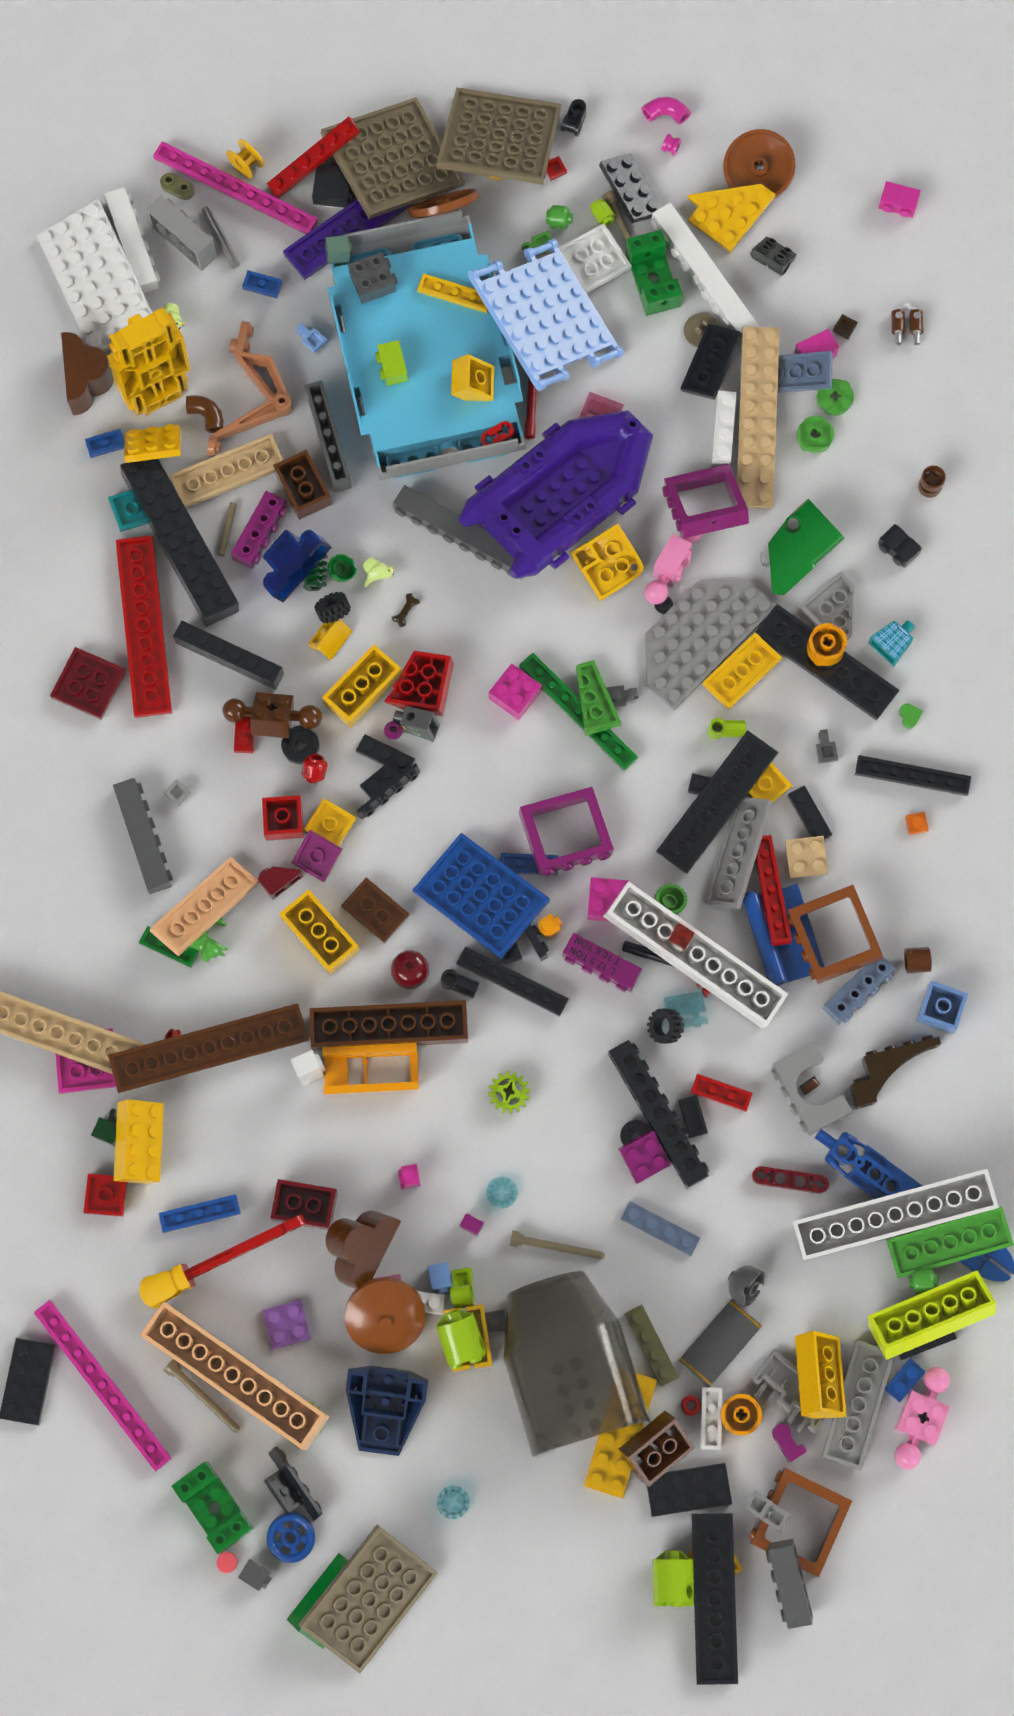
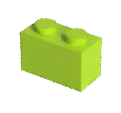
M399 340L377 345L378 352H375L377 364L381 363L382 369H379L381 380H385L386 386L407 382L408 375Z

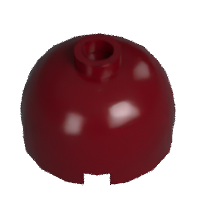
M405 950L393 959L391 976L399 987L416 989L427 981L429 964L421 953L414 950Z

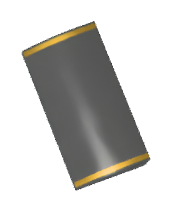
M730 1300L679 1361L707 1387H710L762 1325L735 1302Z

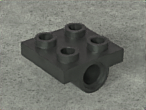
M767 236L750 253L751 258L764 266L768 265L769 269L781 276L786 273L790 264L797 256L790 248L782 246L775 239Z

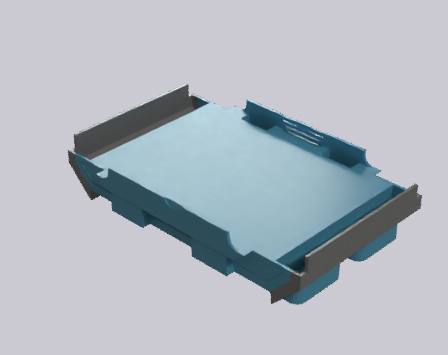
M462 210L340 235L348 236L349 243H352L353 254H350L349 262L330 263L335 286L327 287L359 430L361 436L367 434L370 436L380 480L401 478L433 471L441 467L464 462H476L525 450V441L515 403L524 400L513 350L490 312L484 313L417 292L423 273L475 289L468 277V272L473 269L478 270L489 266L491 262H489L488 254L478 255L469 215L462 216ZM382 252L384 257H388L390 261L391 274L394 273L397 278L396 292L361 304L349 274L348 264ZM491 272L479 277V279L484 281L494 277V273ZM340 316H342L346 332L343 331ZM399 340L408 381L386 386L385 380H381L379 369H382L381 363L377 364L375 352H378L377 345ZM469 354L494 365L493 401H464L452 396V360ZM510 366L514 383L505 385L501 368ZM359 398H361L365 415H363ZM503 421H508L513 425L514 434L507 441L492 444V439L497 437V435L494 437L487 436L485 443L489 442V445H482L481 436L485 431ZM503 426V431L500 432L498 435L502 433H505L507 435L509 433L508 430L510 429V427L506 428V426Z

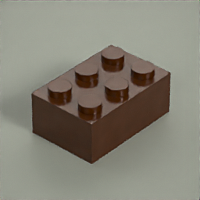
M307 450L273 465L275 474L299 520L332 505L331 496Z
M663 1411L622 1445L619 1451L638 1479L649 1487L694 1450L695 1447L676 1418L667 1411Z

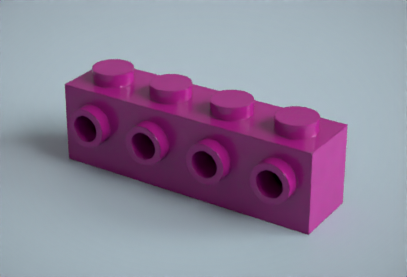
M265 491L231 552L233 560L251 569L260 562L263 549H266L270 543V536L277 531L280 518L284 517L287 513L288 508L285 499Z

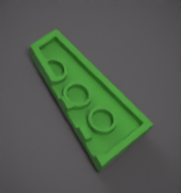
M592 660L576 665L585 736L620 726V718L595 661Z

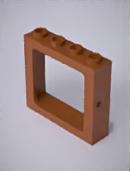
M854 885L788 910L790 928L794 927L796 930V934H793L797 945H802L804 951L801 952L805 963L809 962L811 969H808L809 975L812 980L816 979L817 984L883 959L882 951ZM849 898L870 949L826 967H820L800 917Z
M783 1468L782 1471L779 1470L776 1474L774 1482L777 1484L774 1490L770 1489L766 1497L778 1506L787 1484L791 1482L838 1505V1509L815 1561L811 1562L798 1555L801 1569L819 1577L852 1500L787 1468ZM760 1520L757 1528L753 1527L749 1535L751 1539L750 1544L764 1551H768L769 1543H771L765 1539L768 1524Z

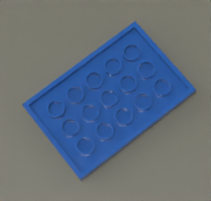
M463 833L459 834L412 890L413 893L500 959L503 958L550 902L549 897Z

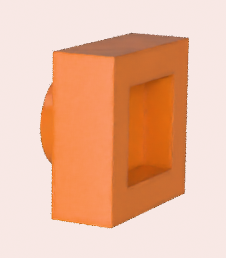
M925 812L905 816L909 835L929 831Z

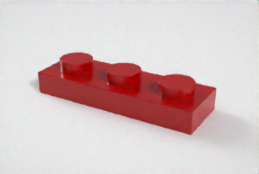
M700 1074L696 1075L690 1092L743 1112H747L753 1094Z

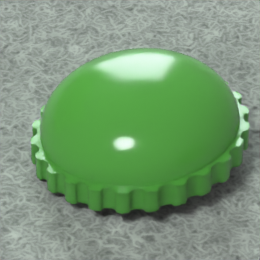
M676 884L663 885L657 890L654 900L674 914L682 912L688 901L684 889Z

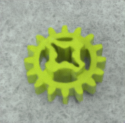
M506 1071V1076H502L499 1073V1079L493 1078L494 1085H489V1089L492 1092H489L488 1096L493 1097L490 1103H496L495 1110L502 1108L503 1114L506 1110H509V1113L512 1114L513 1109L520 1112L519 1106L526 1107L524 1100L530 1099L526 1095L530 1093V1089L525 1088L528 1085V1081L522 1082L523 1076L521 1075L517 1078L516 1072L512 1076L509 1075L508 1071ZM509 1080L507 1084L499 1085L503 1081ZM516 1082L521 1086L522 1092L517 1090ZM512 1085V1093H514V1095L510 1094L508 1100L506 1101L507 1097L506 1092L504 1091H508ZM496 1093L502 1096V1103L497 1099ZM518 1100L516 1104L510 1105V1102Z

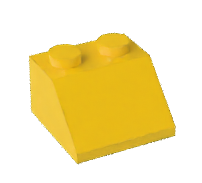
M469 354L452 360L451 395L464 401H493L494 365Z

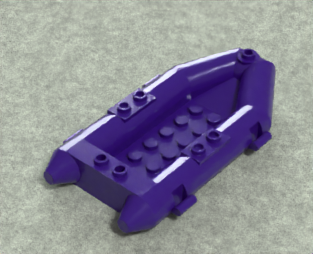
M629 410L572 419L565 422L562 426L554 423L542 433L545 439L494 479L488 475L475 485L477 492L467 499L459 521L464 527L481 524L514 558L510 574L515 579L536 576L548 565L557 569L569 559L566 551L614 512L618 511L621 515H624L636 505L633 497L637 495L640 488L653 434ZM558 555H561V556L558 557L555 561H553V559H554L555 557H557Z

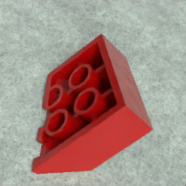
M413 651L403 668L401 676L393 685L390 695L386 697L384 702L402 710L409 706L433 712L436 716H443L454 666L451 656Z

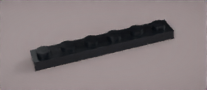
M862 755L857 757L854 774L968 796L971 776Z
M466 946L456 965L559 1017L569 998Z

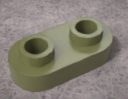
M166 173L161 177L160 184L165 192L182 200H189L194 196V187L191 182L173 173Z

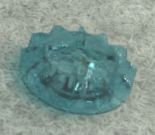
M501 1176L494 1178L488 1184L486 1195L488 1201L494 1207L507 1208L516 1201L518 1190L516 1184L510 1178ZM501 1184H503L504 1190L511 1192L504 1194L503 1201H501L500 1194L493 1193L500 1190Z
M448 1486L438 1495V1509L446 1518H460L469 1508V1496L459 1486ZM457 1493V1502L462 1506H454L449 1511L450 1503L445 1498L453 1499Z

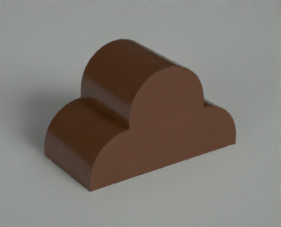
M62 332L67 402L72 414L80 415L91 407L94 396L102 395L112 387L114 378L108 358L101 349L92 346L85 347L78 335L71 332Z
M370 1210L362 1213L356 1221L347 1218L335 1221L326 1233L325 1242L328 1251L337 1257L334 1267L337 1279L342 1284L355 1290L365 1282L372 1280L401 1220Z

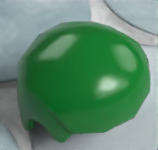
M337 554L332 557L327 566L330 577L336 582H347L357 572L354 560L344 554Z

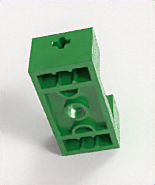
M662 230L626 239L625 253L632 265L631 271L646 316L679 308L682 302L683 294L678 279H673L665 256L667 245ZM654 274L658 279L651 281L648 276Z
M204 1461L171 1486L181 1502L187 1504L208 1535L206 1538L217 1555L222 1554L254 1530L209 1462ZM214 1501L220 1505V1510L216 1514H212L209 1511V1505Z

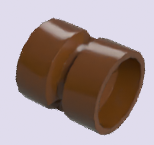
M933 465L924 469L918 483L919 492L923 496L932 498L940 494L946 480L944 470Z

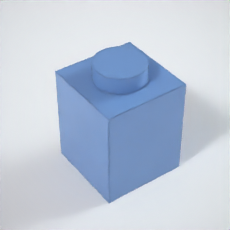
M448 1263L428 1266L432 1290L437 1291V1294L449 1292L448 1288L452 1287Z

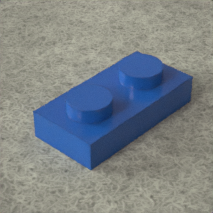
M247 270L242 288L243 290L278 298L283 282L282 279Z
M121 429L85 439L90 458L124 449Z
M910 1358L887 1384L885 1391L900 1403L926 1371Z

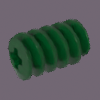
M319 550L304 551L306 556L304 557L305 577L303 581L305 584L303 589L319 591L322 587L327 586V583L322 581L326 580L327 576L322 573L327 572V569L323 567L327 565V561L323 559H327L328 555Z

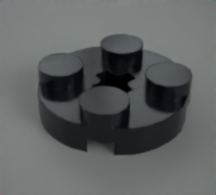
M295 726L291 728L289 738H282L281 748L289 762L303 764L306 757L311 754H318L320 743L315 732L302 726ZM298 741H302L303 744H306V746H304L303 749L295 747V745L298 744Z

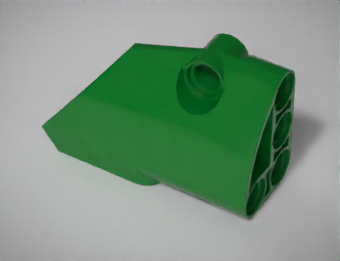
M809 499L787 517L768 543L772 594L785 595L816 567L819 561L845 539ZM795 518L798 521L796 529L788 527L789 519Z

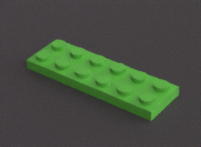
M1002 1206L997 1209L886 1239L897 1278L912 1275L915 1270L933 1269L1014 1245Z

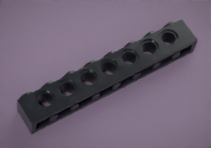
M627 1040L609 1050L608 1055L688 1190L708 1178L709 1168L704 1161L701 1162L699 1160V1151L694 1144L691 1145L687 1139L689 1134L684 1127L681 1128L677 1122L679 1117L674 1110L671 1111L667 1105L669 1100L664 1093L661 1094L659 1092V1083L654 1076L651 1077L649 1075V1066L644 1059L641 1061L638 1053L640 1052L636 1044H631ZM631 1058L635 1061V1065L627 1067L624 1061ZM642 1075L645 1078V1082L637 1084L634 1080L635 1076ZM652 1092L655 1095V1099L647 1101L644 1094ZM662 1109L665 1112V1116L657 1118L654 1111ZM672 1126L675 1129V1133L667 1135L664 1128ZM682 1143L685 1146V1150L677 1152L674 1145ZM692 1160L695 1163V1168L687 1169L684 1162Z

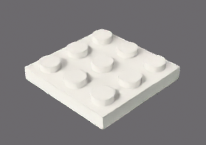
M604 223L559 247L586 294L631 270L632 267Z

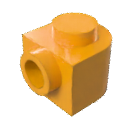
M550 913L539 921L538 931L543 938H552L561 933L560 926H562V922L557 915L553 917Z

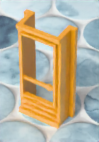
M417 1043L322 1047L326 1070L324 1071V1095L419 1089ZM410 1055L411 1082L367 1084L368 1057ZM348 1058L364 1059L362 1061L364 1065V1084L348 1085Z

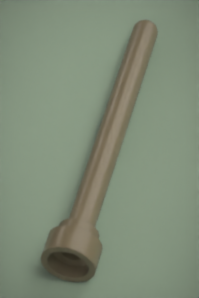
M613 190L606 192L602 198L614 212L615 219L626 242V239L632 237L617 205L618 199Z
M512 1230L510 1246L513 1247L524 1244L596 1259H603L605 1257L602 1251L525 1237L524 1234H520V1231Z
M173 1359L164 1368L163 1371L168 1376L177 1377L233 1432L240 1430L239 1425L181 1371L180 1363Z

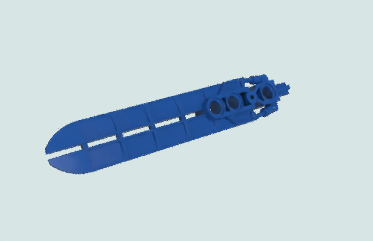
M820 1129L814 1137L830 1149L825 1156V1161L834 1169H837L845 1179L873 1199L923 1186L872 1147L857 1141L856 1137L847 1132H843L836 1140L823 1129ZM854 1144L864 1148L862 1156H858V1151ZM838 1146H844L846 1148L845 1156H840L838 1154ZM851 1164L853 1169L846 1173L839 1165ZM871 1169L877 1170L879 1174L877 1180H873L870 1177ZM888 1181L893 1182L895 1185L893 1192L886 1189ZM1006 1248L985 1253L986 1257L978 1255L959 1261L973 1272L978 1270L982 1278L991 1281H1008L1011 1277L989 1261L990 1258L1014 1274V1261Z

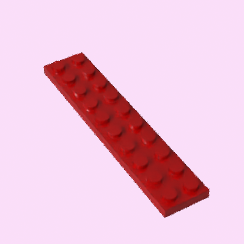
M153 535L118 539L115 541L134 717L141 718L172 714Z

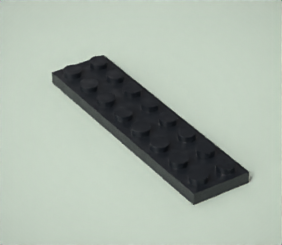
M776 604L755 632L771 647L877 721L898 694L899 689L846 652H844L842 659L834 665H815L807 653V643L814 629Z
M747 730L656 850V853L685 874H688L776 758L778 751Z
M733 1513L691 1514L696 1684H738Z

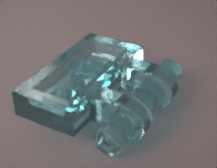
M702 991L665 997L663 999L665 1008L674 1009L675 1012L680 1013L679 1016L692 1014V1019L681 1021L684 1023L682 1029L691 1026L696 1028L701 1027L702 1024H708L707 1016L699 1017L698 1013L706 1010Z

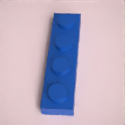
M235 1194L159 1213L162 1232L167 1233L240 1215L241 1212L238 1198Z

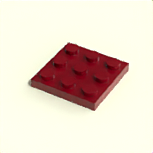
M75 647L50 697L102 720L126 673V669Z

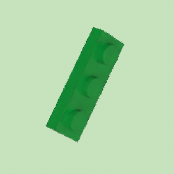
M146 927L139 941L140 945L192 968L200 952L199 950L188 947L177 956L150 932L151 927Z

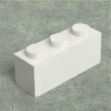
M313 1050L290 1059L303 1087L324 1078L322 1072L326 1071L319 1054L315 1055Z

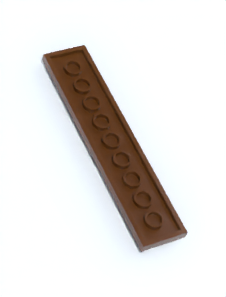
M297 1003L109 1054L108 1058L119 1094L309 1041L299 1004Z

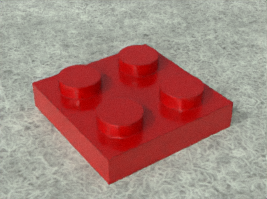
M88 1173L83 1213L124 1217L128 1182L114 1181V1175Z

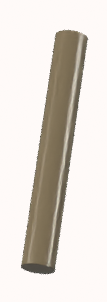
M234 502L229 503L218 550L219 556H225L237 506Z

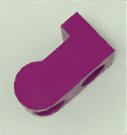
M778 1424L773 1428L772 1436L788 1462H792L807 1452L803 1444L797 1446L791 1436V1430L788 1425Z

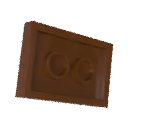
M367 877L341 905L346 912L384 944L410 916L404 908Z

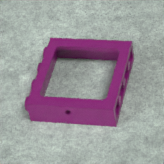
M729 464L664 478L663 496L664 498L667 497L668 508L671 509L672 518L676 520L677 531H681L683 538L749 524L748 508ZM724 482L733 503L732 507L692 516L686 515L678 492Z
M593 787L519 808V816L539 876H550L562 869L563 871H568L579 864L582 866L589 865L593 860L597 859L603 861L610 858L613 854L614 848ZM587 802L601 845L558 858L547 859L533 817Z

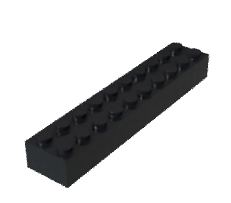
M159 459L121 464V475L129 490L132 491L136 502L205 627L239 612V602Z

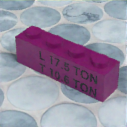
M574 932L562 953V957L565 958L564 961L571 965L576 963L582 967L581 969L588 974L593 972L598 975L601 981L605 983L610 981L616 984V988L622 992H631L642 972V968Z

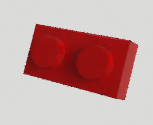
M245 717L242 721L235 723L234 753L254 752V735H251L250 724L251 717Z

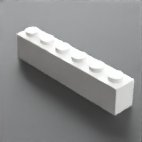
M125 187L104 193L123 251L143 293L159 289L158 282L161 280L158 271L153 270L152 266H155L152 255L148 256L147 251L150 248L147 239H142L141 235H144L142 225L137 224L136 220L139 217L136 208L132 209L131 204L134 203L131 193L127 194Z

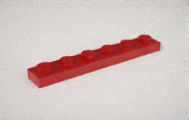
M348 116L267 183L274 197L278 199L360 133L351 117Z
M764 835L762 836L755 861L771 945L791 944V933L772 836Z

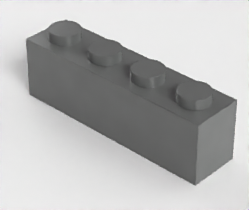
M794 1538L769 1543L766 1558L767 1562L772 1564V1581L777 1583L776 1597L778 1603H782V1621L787 1623L788 1629L812 1625L813 1613Z

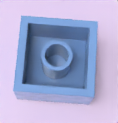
M930 981L927 985L916 1022L953 1034L957 1030L968 993Z

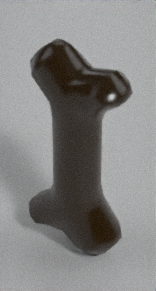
M412 593L406 594V603L400 614L392 616V620L397 622L399 627L406 626V616L412 606L420 604L419 599L414 598Z

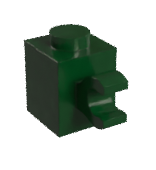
M112 1108L109 1112L108 1120L98 1118L91 1136L115 1147L117 1118L114 1117L116 1110Z

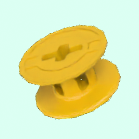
M239 139L238 146L241 151L236 154L231 150H227L226 156L240 174L251 179L253 175L249 167L254 164L263 168L264 162L259 153L248 142Z

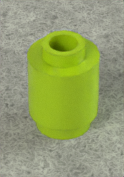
M597 199L591 204V213L600 225L604 223L607 227L614 222L615 214L606 201Z

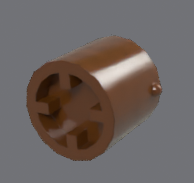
M929 947L904 949V965L907 974L931 972L932 959Z

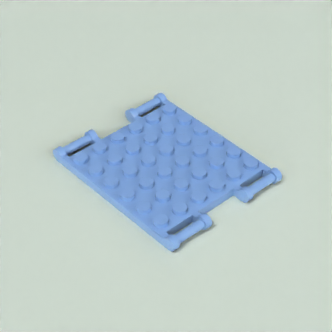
M550 239L547 243L535 248L525 249L524 256L528 263L505 272L502 262L496 260L489 266L478 270L473 269L468 272L471 283L538 391H542L546 386L560 380L565 381L569 379V372L563 367L583 358H587L590 365L595 368L600 366L602 362L614 357L619 358L623 356L624 351L622 347L618 346L559 250L556 239ZM550 250V255L536 259L535 255ZM491 272L496 274V276L484 281L479 279V277ZM607 348L611 350L600 356L595 355V353L605 350ZM553 371L556 372V374L551 377H548L544 380L540 379V377L545 374H548Z

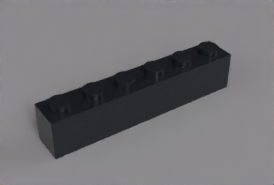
M181 620L173 635L176 644L274 690L277 689L284 675L281 666Z

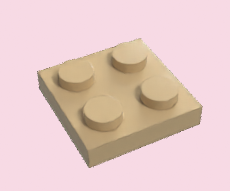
M824 836L785 840L789 878L828 874Z

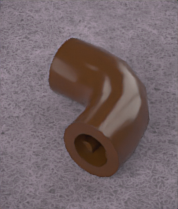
M186 396L187 414L202 415L205 418V430L207 432L215 433L224 427L222 411L214 401L204 396Z

